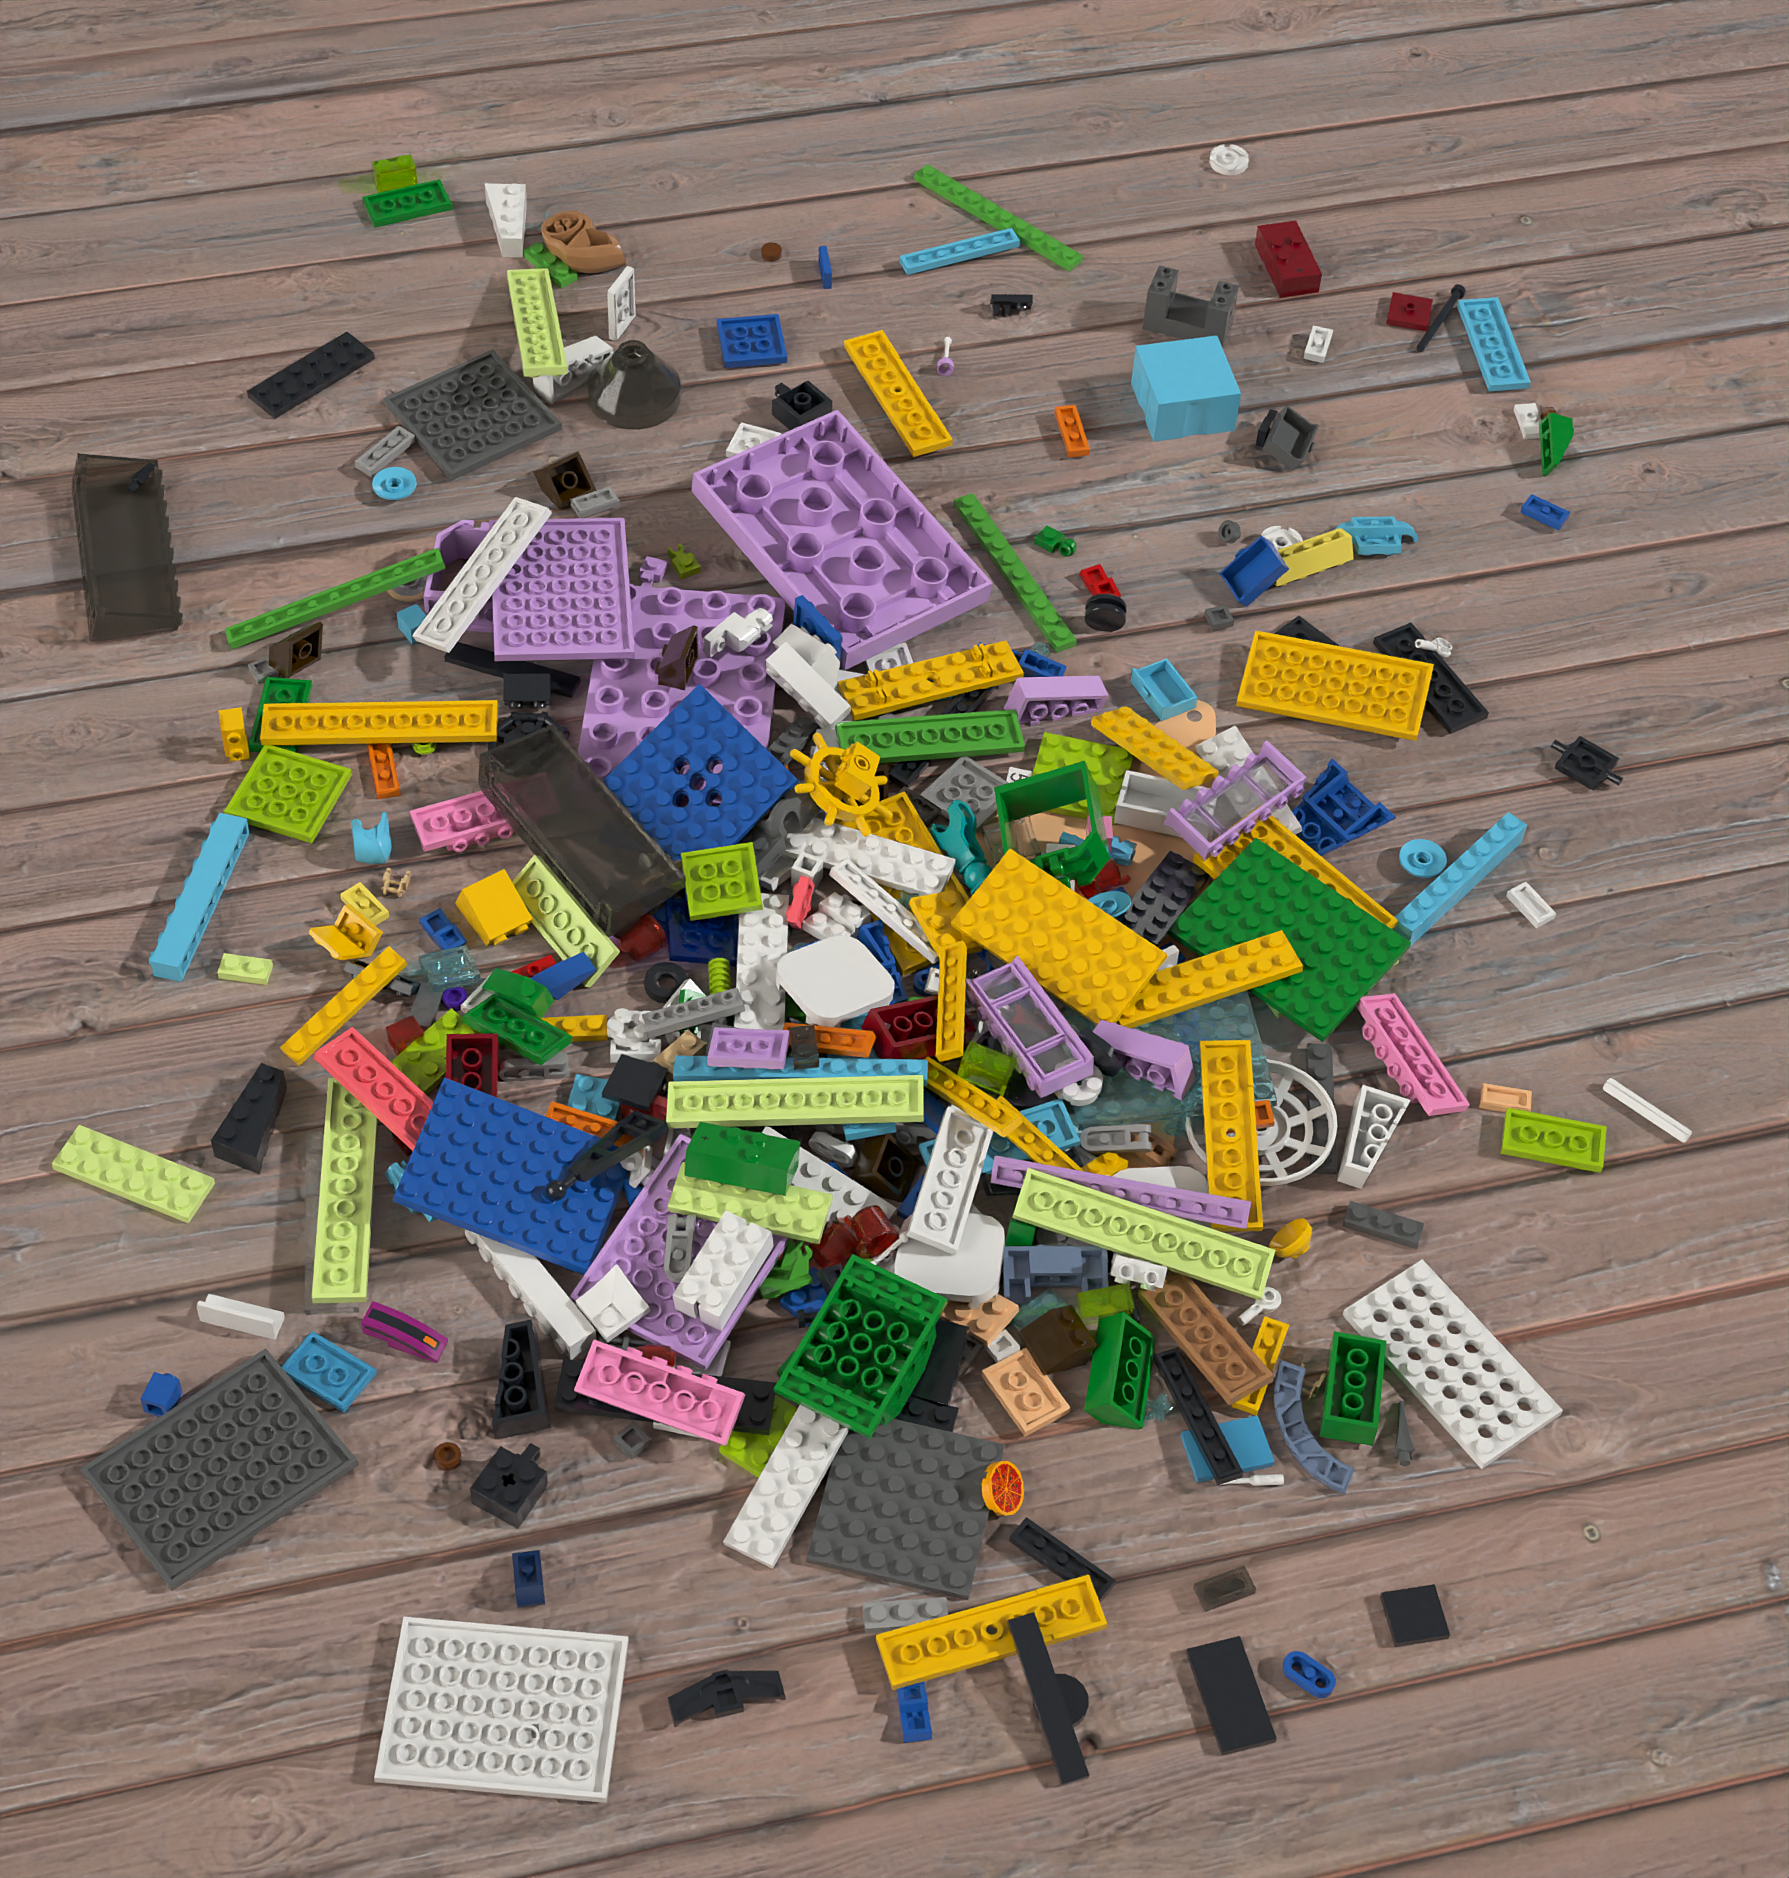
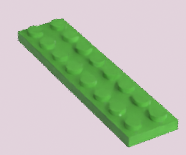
M1015 709L838 722L835 725L839 748L845 750L851 744H855L858 741L881 757L879 763L1024 752L1025 749Z

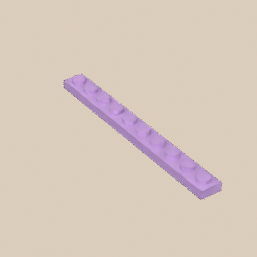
M995 1156L991 1183L1022 1188L1027 1169L1031 1168L1172 1216L1243 1229L1247 1228L1251 1206L1250 1201L1000 1156Z

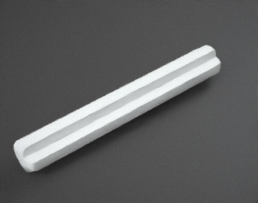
M1609 1078L1604 1084V1091L1681 1142L1685 1143L1692 1134L1690 1129L1613 1078Z

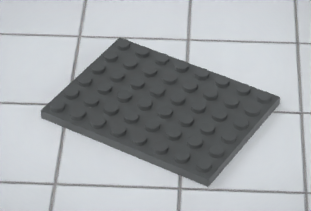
M265 1348L80 1468V1471L172 1592L358 1466V1460Z

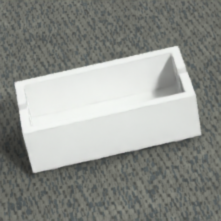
M1126 770L1116 806L1114 823L1181 837L1173 828L1164 825L1168 812L1171 808L1178 812L1185 799H1188L1190 802L1194 801L1202 786H1196L1183 791L1165 778ZM1217 798L1204 807L1212 817ZM1195 813L1186 821L1207 840L1210 827Z
M725 1210L673 1293L675 1309L695 1319L700 1315L701 1322L722 1331L774 1247L772 1232L752 1222L747 1226L746 1219Z

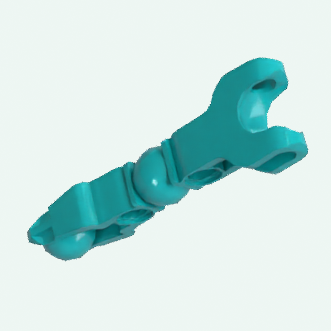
M954 800L947 808L950 818L948 828L944 825L932 824L928 831L938 848L946 850L949 857L955 859V867L961 875H964L965 884L971 889L970 893L973 895L991 873L992 868L986 864L987 859L984 857V852L976 839L977 819L967 803Z

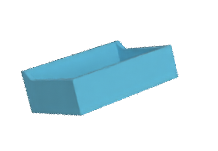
M1167 658L1140 669H1132L1131 684L1160 721L1196 708V694Z

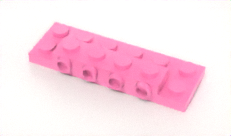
M542 773L409 812L424 852L446 846L448 851L461 852L468 845L475 843L485 845L490 839L496 837L506 839L512 836L514 832L521 830L530 832L539 825V819L561 813V806L546 773Z
M1393 993L1362 997L1356 1007L1366 1021L1362 1027L1363 1037L1372 1043L1375 1048L1376 1057L1383 1060L1387 1066L1388 1075L1399 1084L1401 1095L1411 1100V1103L1420 1102L1428 1116L1466 1111L1470 1106L1469 1102L1397 995Z
M593 1340L574 1388L575 1392L723 1446L727 1445L745 1397L744 1393L717 1384L718 1379L706 1374H702L701 1378L692 1375L693 1370L681 1365H677L676 1369L667 1366L668 1361L656 1356H652L651 1360L642 1357L643 1352L628 1347L625 1351Z

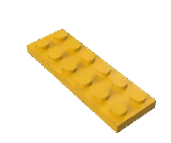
M1127 706L1092 717L1091 725L1183 791L1213 781L1218 777L1219 771Z

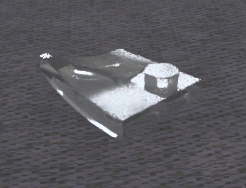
M1030 816L1015 820L1014 825L1019 855L1027 860L1035 859L1036 856L1041 855V849L1036 839ZM999 822L982 826V835L995 866L1004 856Z

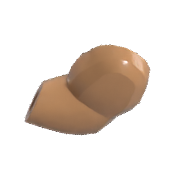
M564 211L546 219L541 226V232L547 249L576 272L598 273L626 266L624 255L615 236L596 230L591 219L581 212Z

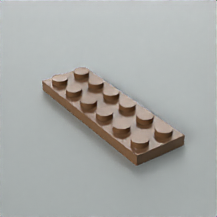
M1172 1272L1165 1276L1163 1288L1156 1287V1291L1142 1288L1138 1291L1140 1300L1229 1406L1273 1382L1274 1375L1190 1277Z

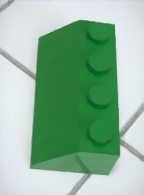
M1120 1312L1101 1318L1098 1321L1095 1339L1098 1346L1093 1352L1084 1411L1100 1423L1139 1430L1143 1429L1156 1336L1126 1313Z

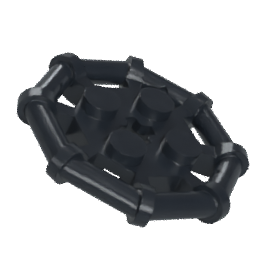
M514 711L511 712L509 717L497 724V742H488L486 758L488 761L494 762L511 778L514 776H535L547 773L559 763L567 761L569 757L567 746L570 732L568 728L562 727L549 717L547 712L517 713ZM514 724L513 730H511L507 734L503 733L506 729H508ZM545 725L554 733L549 734L544 730ZM558 742V749H551L552 743ZM497 743H504V748L497 749ZM524 744H532V747H531V748H530L529 746H526V747H523V746H524ZM504 758L509 759L512 763L507 762ZM524 764H530V767H524Z

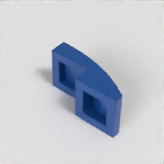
M441 908L419 919L421 927L445 954L467 943V940L456 924H451Z
M925 1682L896 1689L904 1743L932 1740Z

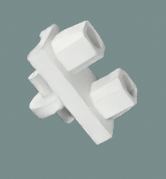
M649 1145L643 1149L642 1154L638 1151L620 1161L622 1167L630 1171L629 1185L634 1188L639 1183L645 1186L661 1163V1161L652 1156L653 1148Z

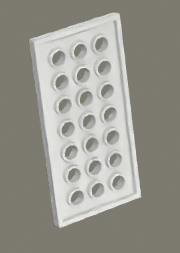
M1423 1259L1343 1311L1344 1318L1361 1336L1386 1340L1385 1363L1481 1469L1555 1420L1563 1411ZM1421 1289L1425 1292L1426 1296L1418 1297L1413 1293V1290ZM1402 1302L1405 1304L1406 1309H1397L1393 1303ZM1430 1308H1439L1443 1314L1440 1316L1434 1315L1430 1312ZM1376 1314L1383 1315L1387 1321L1383 1323L1377 1322L1373 1316ZM1413 1320L1420 1321L1424 1327L1414 1328L1410 1322ZM1447 1327H1457L1460 1330V1333L1451 1334L1447 1330ZM1398 1333L1402 1335L1404 1340L1395 1341L1390 1335ZM1435 1339L1439 1341L1441 1346L1432 1347L1427 1341ZM1472 1345L1476 1347L1478 1352L1469 1353L1465 1350L1464 1346ZM1416 1352L1420 1355L1421 1359L1412 1360L1409 1358L1408 1353ZM1453 1358L1458 1362V1365L1449 1366L1446 1364L1445 1359ZM1482 1365H1492L1495 1368V1372H1486ZM1433 1371L1439 1378L1435 1380L1429 1379L1425 1372ZM1470 1377L1476 1384L1473 1386L1466 1385L1462 1378ZM1507 1383L1511 1385L1513 1391L1502 1390L1500 1384ZM1450 1390L1455 1393L1456 1398L1448 1399L1442 1392ZM1480 1397H1490L1493 1400V1404L1486 1405L1482 1403ZM1525 1402L1531 1407V1410L1523 1411L1517 1404ZM1464 1409L1469 1410L1473 1413L1474 1417L1465 1418L1461 1415L1460 1411ZM1502 1415L1507 1416L1511 1420V1424H1502L1498 1417ZM1486 1429L1492 1436L1484 1438L1479 1435L1478 1430Z

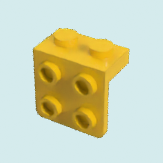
M349 904L343 906L334 925L313 927L310 929L309 934L317 944L325 947L333 958L342 961L371 956L383 932Z

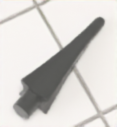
M1400 1401L1398 1403V1428L1394 1459L1399 1458L1401 1466H1409L1410 1460H1413L1411 1454L1415 1451L1407 1423L1405 1405L1403 1401Z

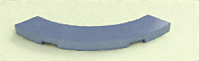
M1281 1360L1274 1386V1404L1278 1426L1284 1442L1297 1462L1311 1476L1330 1489L1345 1495L1353 1476L1354 1468L1333 1457L1314 1439L1303 1415L1301 1391L1306 1369Z

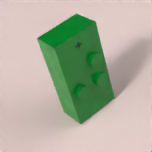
M699 1122L686 1149L684 1176L786 1196L798 1168L800 1141L770 1136L761 1132L745 1131L736 1127L730 1128Z
M1334 1331L1328 1354L1319 1437L1373 1446L1379 1423L1386 1340Z

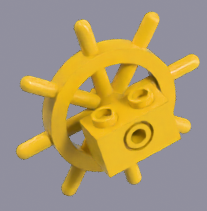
M814 733L813 740L818 751L811 758L797 749L790 751V756L805 766V783L797 784L794 788L795 792L810 794L816 804L827 813L824 820L825 825L832 826L835 818L849 822L855 821L861 834L864 837H868L871 834V830L864 818L872 811L885 819L893 817L892 811L878 803V785H885L888 781L886 776H875L881 757L858 741L855 744H851L845 750L837 747H827L822 735ZM825 762L829 770L821 766L820 763ZM855 799L864 805L858 806Z

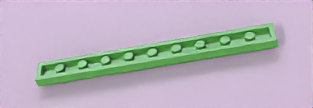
M927 164L915 173V181L998 230L1012 228L1020 243L1069 272L1082 262L1083 255L930 165Z
M974 493L954 499L953 506L1057 653L1076 646V638Z
M435 548L227 627L225 631L231 649L244 646L258 639L265 638L443 570L446 567L440 550Z

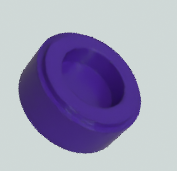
M459 986L447 988L442 995L444 1007L448 1010L452 1008L454 1011L461 1010L462 1003L467 999L466 991Z

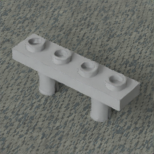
M737 987L642 1014V1019L649 1038L665 1034L667 1044L671 1045L680 1037V1029L709 1021L728 1026L727 1016L744 1012L745 1006Z

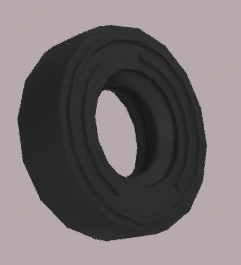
M657 963L646 972L644 979L646 993L652 1000L666 1004L681 984L688 979L687 974L681 966L675 963ZM661 977H671L676 982L669 989H663L657 985V981Z

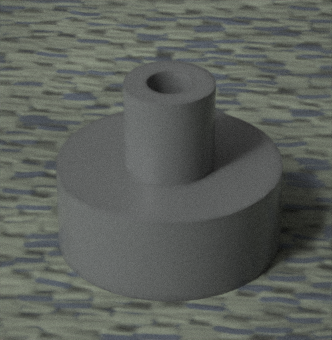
M1230 520L1224 521L1218 530L1219 539L1226 543L1237 541L1241 536L1239 524Z

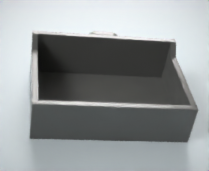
M1286 405L1278 412L1263 449L1293 471L1304 462L1307 453L1313 450L1315 443L1312 441L1319 425L1311 424Z

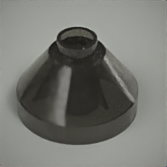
M638 340L623 342L616 351L592 370L588 378V402L591 410L600 420L614 427L630 430L651 428L671 418L680 405L681 383L677 371L667 361L652 352L643 342Z

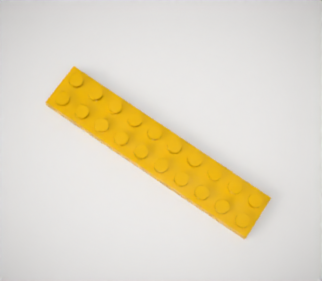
M498 701L264 704L260 741L261 745L497 742Z

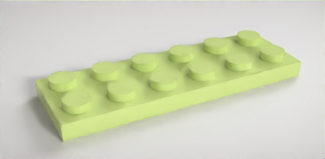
M534 855L512 883L532 917L531 922L562 960L582 952L586 953L597 970L582 982L585 987L590 988L620 951L540 856Z
M78 1125L52 1163V1167L56 1171L188 1224L215 1184L214 1178L81 1125Z
M682 1162L667 1206L668 1212L695 1215L696 1218L719 1222L726 1210L746 1219L747 1226L752 1222L771 1231L774 1235L815 1244L820 1243L833 1200L832 1194L790 1185L786 1196L684 1176L685 1162Z

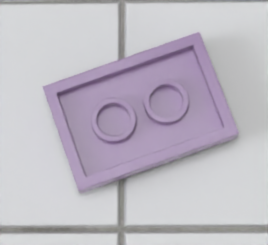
M714 1027L707 1057L708 1066L721 1068L742 1067L746 1069L767 1068L771 1070L784 1069L790 1039L789 1030Z

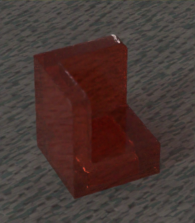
M413 1015L386 1027L388 1043L397 1056L407 1048L406 1043L424 1035L423 1030Z

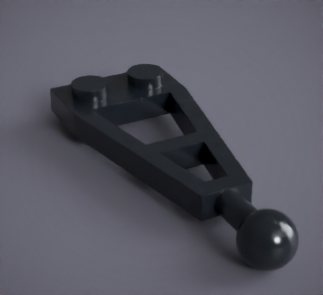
M636 1110L618 1122L568 1169L570 1173L561 1181L553 1180L548 1183L546 1187L548 1198L554 1201L563 1199L567 1189L577 1181L584 1183L651 1143L658 1141L662 1135L669 1131L667 1122ZM624 1134L635 1138L612 1152L608 1151Z

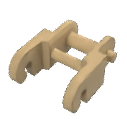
M387 868L383 876V887H381L383 895H386L387 892L398 893V897H401L402 893L404 894V890H407L411 872L407 871L401 882L390 880L391 868ZM396 884L399 885V888L389 887V885Z
M1322 1373L1319 1381H1315L1314 1384L1305 1379L1303 1380L1304 1384L1312 1387L1311 1391L1304 1388L1301 1391L1302 1394L1308 1396V1401L1311 1398H1315L1316 1395L1314 1393L1318 1394L1326 1377L1325 1373Z

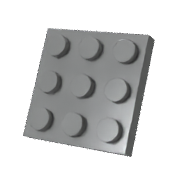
M965 756L959 758L920 794V801L949 820L947 808L954 800L967 803L977 819L975 832L977 834L998 814L994 787L1007 784L1008 782Z

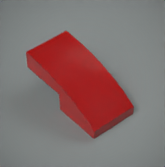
M1101 564L1080 571L1079 575L1092 596L1112 594L1121 597L1112 577H1107Z

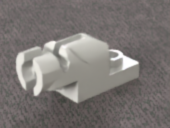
M757 608L744 618L735 612L732 613L704 637V653L712 657L715 653L723 650L725 645L737 652H741L755 640H758L761 637L760 634H765L772 628L773 625L770 624L773 621L771 614L763 608Z

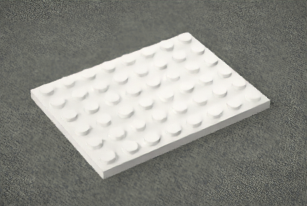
M403 1617L375 1770V1782L607 1803L628 1650V1636ZM532 1724H539V1731ZM532 1729L536 1732V1738H532Z

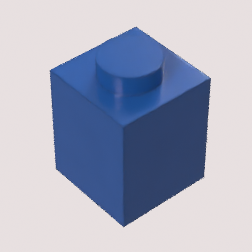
M154 1372L140 1399L144 1412L160 1417L176 1407L183 1393L180 1380L169 1373L160 1374Z

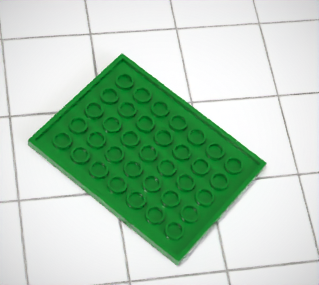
M1255 838L1178 917L1168 932V935L1199 957L1282 930L1301 961L1303 971L1249 989L1248 991L1321 1042L1325 1041L1357 1006L1359 1000L1369 993L1411 945L1409 940L1258 838Z

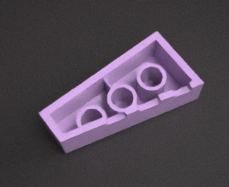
M1101 1020L1093 1030L1095 1034L1115 1049L1113 1054L1117 1059L1121 1058L1122 1068L1126 1069L1132 1075L1131 1077L1139 1081L1143 1077L1155 1083L1154 1088L1162 1092L1165 1088L1174 1092V1097L1181 1101L1196 1081L1189 1046L1182 1042H1175L1158 1035H1151Z

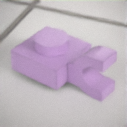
M647 556L639 570L640 580L643 581L641 586L651 587L653 581L661 582L668 568V561Z

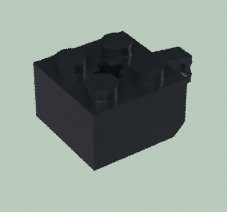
M809 380L792 389L782 382L775 386L776 398L772 400V415L789 430L832 412L833 401Z
M530 1443L520 1455L518 1453L514 1454L500 1446L470 1487L472 1504L518 1529L543 1495L548 1484L547 1471L538 1467L536 1463L541 1456L540 1448Z

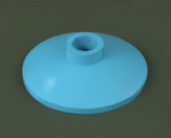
M402 467L383 469L374 476L372 481L374 492L388 500H399L408 497L414 492L417 485L415 475Z
M1415 839L1403 845L1399 854L1402 867L1408 873L1421 878L1437 876L1444 870L1447 862L1444 850L1438 844L1425 839Z
M1119 891L1100 893L1088 900L1113 918L1121 915L1131 906L1130 896Z

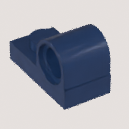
M540 1550L512 1553L517 1608L545 1605Z

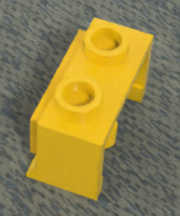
M242 707L218 710L225 756L229 757L230 761L250 759Z

